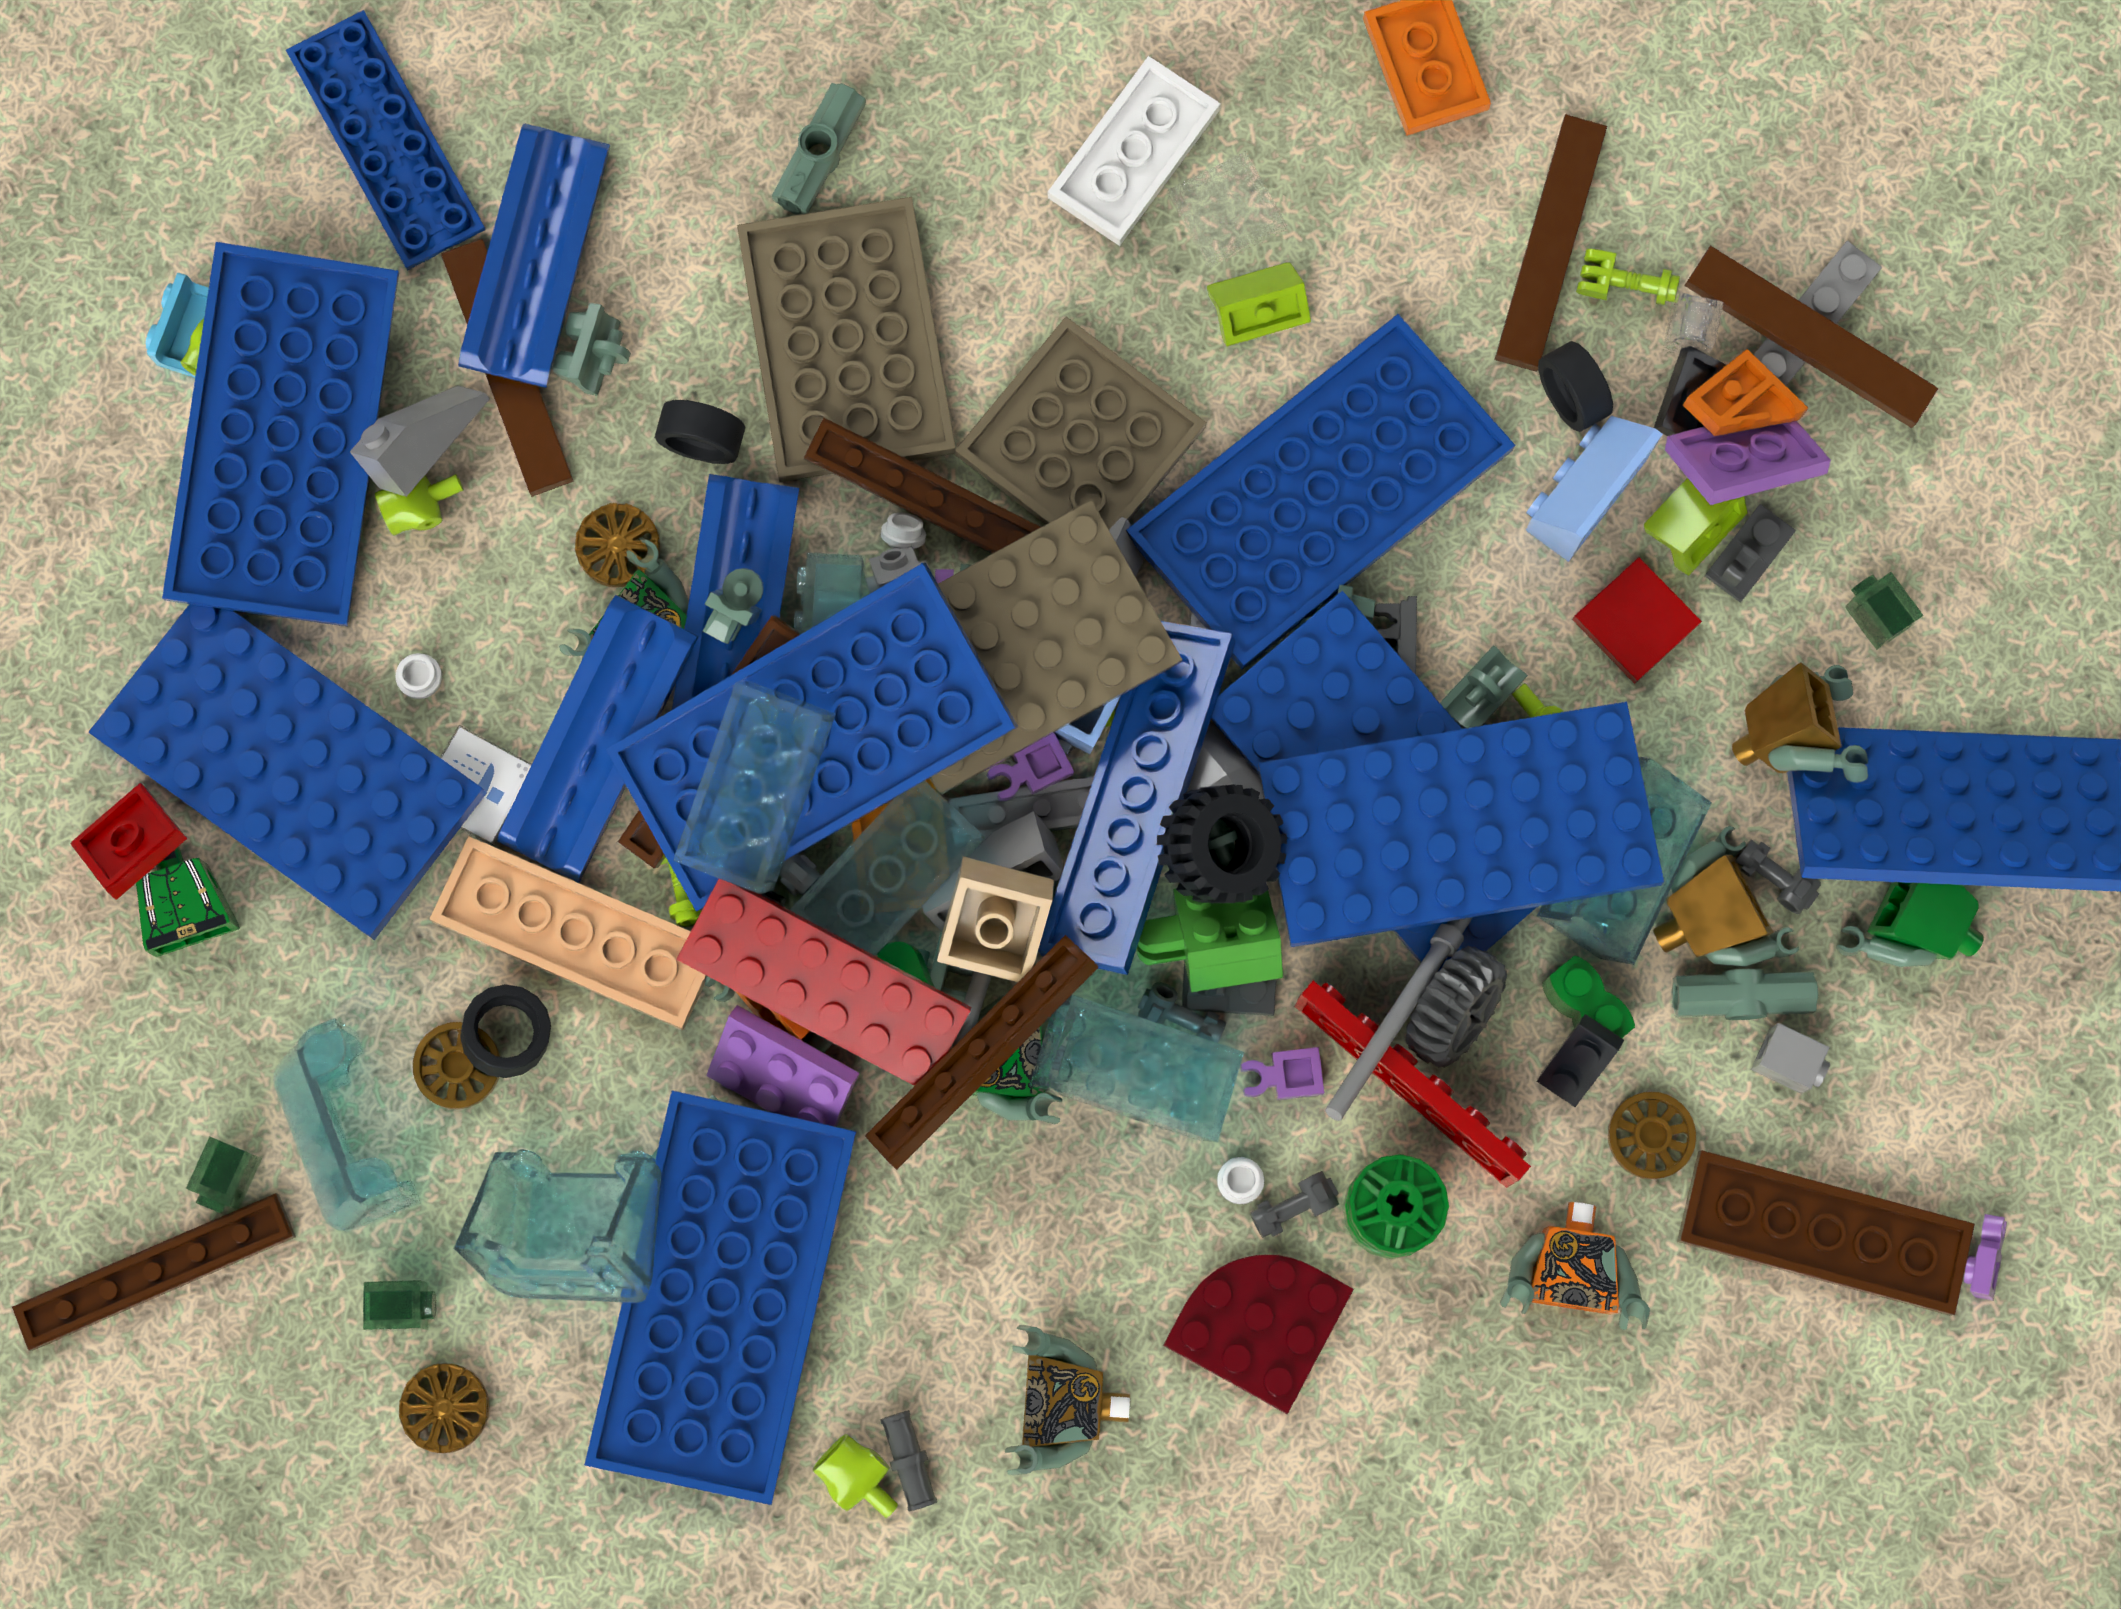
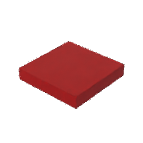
M1640 557L1572 619L1634 684L1702 622Z
M139 783L71 841L70 844L104 889L117 900L188 838L142 783Z

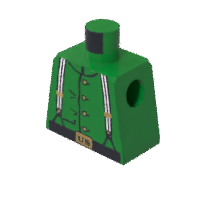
M179 846L156 865L157 871L146 874L136 883L144 950L155 957L240 929L238 921L209 865L200 858L184 861Z

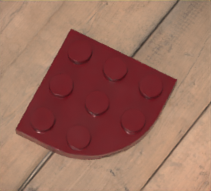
M1265 1254L1240 1258L1218 1268L1197 1286L1181 1310L1163 1346L1287 1415L1354 1289L1319 1269L1291 1257Z

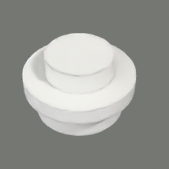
M894 513L882 525L881 538L891 548L904 549L912 546L914 550V548H918L925 543L926 532L923 529V521L919 517L909 513Z
M422 653L407 656L399 663L396 670V683L405 695L414 699H423L431 696L438 690L442 681V671L439 664L431 656Z
M1232 1158L1221 1167L1218 1173V1189L1222 1196L1232 1203L1246 1204L1252 1202L1263 1189V1172L1259 1165L1249 1158Z

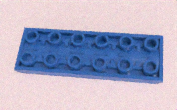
M364 10L286 49L288 56L407 271L435 257L442 251L486 230Z
M526 123L522 125L462 343L459 367L547 388L606 166L610 144L570 136Z
M709 474L685 623V630L699 637L676 682L672 710L731 676L770 617L776 615L780 618L799 488ZM742 568L753 570L760 576L764 587L762 598L754 605L762 609L757 621L748 626L743 625L736 640L730 641L729 644L703 632L714 610L704 605L710 593L721 589L724 579L732 571Z
M618 595L614 596L599 623L504 821L497 842L538 861L578 883L581 881L626 788L606 749L661 716L699 636Z

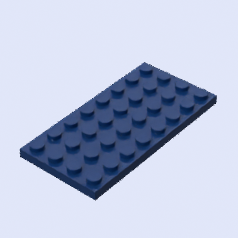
M222 242L215 243L162 595L164 601L348 627L370 478L350 451L359 442L362 433L378 420L399 279L398 270Z
M1397 314L1126 531L1139 552L1206 629L1233 634L1236 643L1231 658L1243 670L1295 628L1303 618L1311 615L1321 604H1324L1337 594L1339 585H1348L1513 451L1515 444L1402 317Z
M921 563L613 744L606 751L696 911L704 908L721 875L741 885L749 883L780 865L783 861L801 853L1018 728V725L926 563Z
M1343 590L1218 695L1211 717L1215 725L1259 776L1258 763L1462 729ZM1537 907L1473 917L1462 933L1464 940L1457 951L1467 946L1487 951ZM1447 922L1393 930V932L1421 963L1432 947L1430 940L1441 924H1447Z
M189 604L89 730V733L373 940L377 938L487 794L478 784L233 610Z
M1627 701L1258 763L1264 799L1268 798L1274 805L1270 811L1271 814H1280L1284 824L1278 826L1280 834L1286 833L1287 844H1281L1280 851L1286 854L1285 863L1277 864L1276 869L1280 872L1278 880L1291 947L1662 886L1664 883Z
M1838 727L1842 747L1837 749L1835 754H1841L1849 746L1857 745L1862 747L1866 751L1868 764H1865L1868 770V778L1858 783L1847 780L1844 777L1843 768H1833V772L1808 770L1787 772L1801 878L2121 892V739Z
M671 1091L585 1466L772 1505L856 1131Z

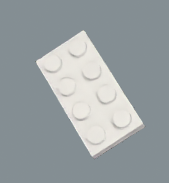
M1148 56L1048 190V199L1120 246L1220 111L1221 103Z

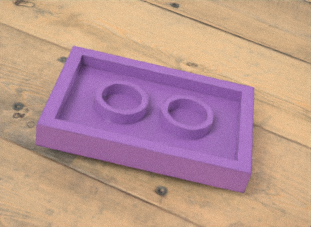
M1797 421L1714 436L1705 427L1667 436L1665 451L1710 505L1825 475L1828 473L1831 459Z
M737 1005L728 1016L706 1076L772 1113L837 1127L859 1072Z

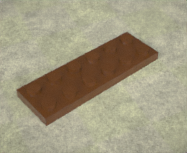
M1701 1150L1697 1154L1677 1242L1952 1316L1956 1313L1975 1224Z

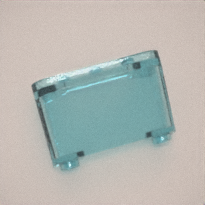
M334 1018L316 1025L303 1033L275 1068L273 1082L324 1220L336 1230L349 1232L421 1204L414 1182L411 1180L399 1182L391 1166L383 1160L371 1157L355 1162L330 1092L351 1084L348 1075L350 1065L357 1056L365 1052L357 1032Z
M520 1149L516 1152H495L453 1249L493 1288L508 1296L525 1299L643 1302L646 1300L653 1279L661 1170L656 1164L655 1159L642 1151H631L619 1155L614 1164L616 1174L551 1173L542 1164L541 1157L532 1151Z

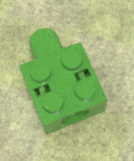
M1175 888L1173 889L1175 915L1146 920L1136 949L1139 959L1146 965L1184 960L1191 992L1283 978L1281 938L1268 890L1262 895H1253V900L1246 902L1201 903L1192 900L1193 896H1183Z

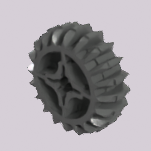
M1467 946L1455 952L1451 959L1445 961L1441 970L1435 972L1433 980L1426 986L1422 997L1417 1000L1418 1005L1411 1013V1021L1407 1025L1406 1043L1408 1048L1417 1053V1057L1428 1064L1431 1062L1438 1068H1445L1458 1061L1462 1054L1468 1052L1471 1044L1477 1041L1479 1034L1487 1027L1490 1017L1495 1014L1494 1010L1501 1001V993L1506 988L1507 971L1505 970V965L1498 962L1497 958L1485 950H1479L1476 947Z

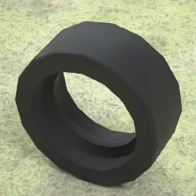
M1570 341L1539 359L1538 371L1546 395L1559 416L1571 429L1581 432L1613 413V400L1607 381L1598 364L1579 343Z
M671 400L665 402L662 407L654 438L667 450L683 457L712 464L734 463L738 457L746 427L742 420L720 408L689 400Z
M507 984L490 987L474 997L465 1010L460 1034L464 1054L474 1067L489 1076L510 1078L523 1075L535 1067L546 1052L551 1032V1022L548 1010L538 996L525 988ZM503 1005L517 1007L525 1012L532 1022L534 1031L532 1042L528 1048L519 1055L508 1058L495 1056L488 1052L481 1044L478 1035L479 1022L484 1014L494 1007Z

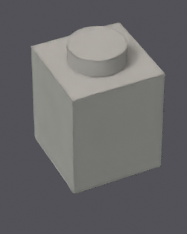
M1777 1023L1769 1028L1751 1070L1802 1094L1810 1090L1813 1085L1819 1087L1823 1082L1830 1067V1062L1824 1060L1830 1047Z

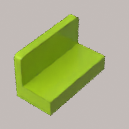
M1290 262L1207 286L1208 296L1217 310L1221 336L1226 346L1311 322L1304 282Z
M1687 478L1644 523V529L1647 534L1670 548L1675 567L1689 576L1747 515L1745 498L1743 496L1710 505Z

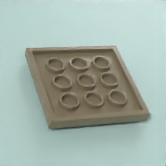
M1066 316L955 449V456L1045 525L1092 500L1109 530L1121 517L1126 518L1128 521L1133 518L1204 431L1207 422Z

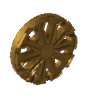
M609 503L592 511L583 519L576 532L575 551L582 569L591 579L608 587L619 588L625 587L633 576L627 569L626 563L630 562L627 558V550L632 551L638 560H642L636 554V551L648 552V549L644 543L636 541V539L649 533L652 536L650 541L656 545L660 555V537L654 522L641 509L627 503ZM616 513H626L618 528ZM603 516H606L609 530L602 526L597 520ZM639 518L642 520L641 525L630 530L634 519ZM588 529H592L602 538L586 537L585 535ZM586 547L599 548L589 555H584L583 553ZM605 559L601 569L595 572L592 566ZM613 565L618 566L619 575L617 578L609 577ZM635 565L639 570H641L645 574L646 568Z
M463 1022L445 1023L431 1030L418 1044L413 1058V1075L421 1093L433 1103L448 1109H464L479 1104L493 1091L499 1077L486 1076L475 1070L476 1067L473 1066L464 1054L460 1038ZM478 1027L481 1044L484 1047H489L493 1055L500 1057L493 1039ZM452 1030H457L458 1032L456 1046L452 1045L448 1037L449 1032ZM439 1039L444 1051L439 1052L433 1049L431 1042ZM429 1056L437 1060V1064L423 1066L422 1058ZM440 1075L431 1085L425 1084L424 1079L426 1076ZM469 1078L484 1084V1088L479 1093H476ZM449 1082L447 1097L444 1099L438 1097V1091ZM460 1083L467 1096L466 1100L462 1101L456 1099Z
M1643 1092L1626 1099L1615 1110L1608 1126V1144L1616 1161L1627 1172L1642 1179H1661L1678 1172L1690 1160L1696 1145V1128L1690 1113L1677 1099L1660 1092ZM1643 1100L1647 1103L1646 1118L1638 1107V1102ZM1659 1102L1667 1104V1109L1661 1117H1657V1104ZM1625 1110L1631 1113L1637 1125L1622 1118ZM1675 1114H1679L1682 1117L1681 1124L1669 1126L1668 1122ZM1620 1128L1632 1133L1633 1136L1618 1139L1616 1137V1130ZM1685 1133L1687 1135V1142L1681 1143L1672 1139V1135ZM1637 1145L1628 1158H1625L1620 1151L1621 1148ZM1666 1148L1680 1152L1681 1158L1678 1161H1674ZM1645 1152V1169L1642 1170L1637 1168L1635 1163ZM1656 1154H1658L1665 1165V1169L1662 1171L1655 1169Z
M434 1364L420 1370L407 1382L399 1400V1419L405 1434L417 1446L434 1453H452L472 1444L484 1430L489 1416V1398L483 1383L472 1371L456 1364ZM440 1371H447L449 1374L444 1389L438 1376ZM465 1376L467 1384L455 1392L458 1378ZM425 1377L429 1379L433 1394L420 1386V1381ZM473 1391L478 1393L480 1399L477 1402L464 1403L463 1399ZM411 1394H415L427 1403L411 1405L409 1399ZM464 1412H477L480 1417L477 1422L473 1423L463 1415ZM411 1414H426L416 1424L411 1425L409 1420ZM433 1424L429 1439L423 1440L420 1437V1432ZM456 1424L467 1430L468 1436L463 1440L458 1437L455 1428ZM443 1427L449 1440L447 1445L439 1444Z

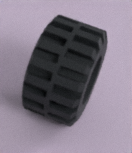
M1232 784L1200 787V789L1184 793V799L1175 800L1169 806L1173 815L1163 816L1160 823L1162 827L1166 828L1165 833L1157 835V845H1163L1164 854L1157 856L1160 865H1168L1169 871L1164 875L1169 883H1179L1176 889L1183 896H1193L1192 900L1201 903L1246 902L1253 900V895H1262L1269 889L1266 882H1275L1280 875V872L1275 868L1277 864L1285 863L1286 854L1280 851L1281 844H1287L1286 833L1280 834L1278 826L1284 824L1280 814H1271L1270 811L1274 805L1268 798L1259 799L1260 792L1255 789H1243V785ZM1220 818L1228 824L1230 829H1235L1238 835V839L1235 840L1233 860L1224 870H1221L1214 863L1208 847L1210 831L1215 822Z

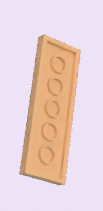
M468 836L429 919L435 924L681 1030H684L707 977L676 960L691 931Z

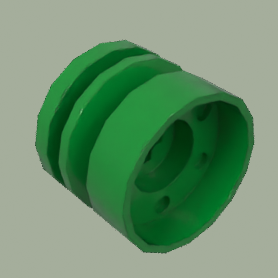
M1403 1154L1381 1157L1362 1169L1347 1188L1343 1203L1345 1225L1355 1243L1372 1255L1388 1259L1410 1256L1432 1243L1444 1228L1449 1210L1446 1186L1436 1170L1421 1159ZM1398 1194H1401L1405 1197L1403 1205L1409 1208V1211L1402 1212L1397 1217H1394L1390 1214L1392 1206L1386 1200L1387 1198L1393 1199Z

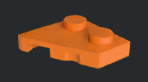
M1748 349L1690 394L1683 404L1714 436L1798 421L1808 410V407Z

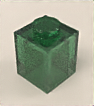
M1892 572L1880 580H1877L1873 574L1851 589L1855 596L1845 606L1876 650L1911 628L1924 616Z
M209 1136L186 1189L199 1194L195 1203L221 1214L225 1206L240 1209L262 1158Z
M421 1280L364 1282L363 1330L371 1332L428 1330V1319H435L436 1316L435 1291H428L429 1283Z

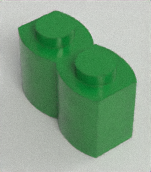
M1574 955L1542 982L1544 993L1551 1005L1561 1014L1572 1018L1574 1028L1585 1014L1621 1038L1635 1028L1634 1019L1626 1005L1619 998L1605 991L1598 972L1586 960Z

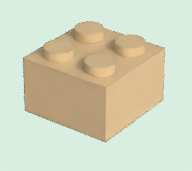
M963 857L940 939L937 962L1019 982L1034 966L1052 903L1054 880Z

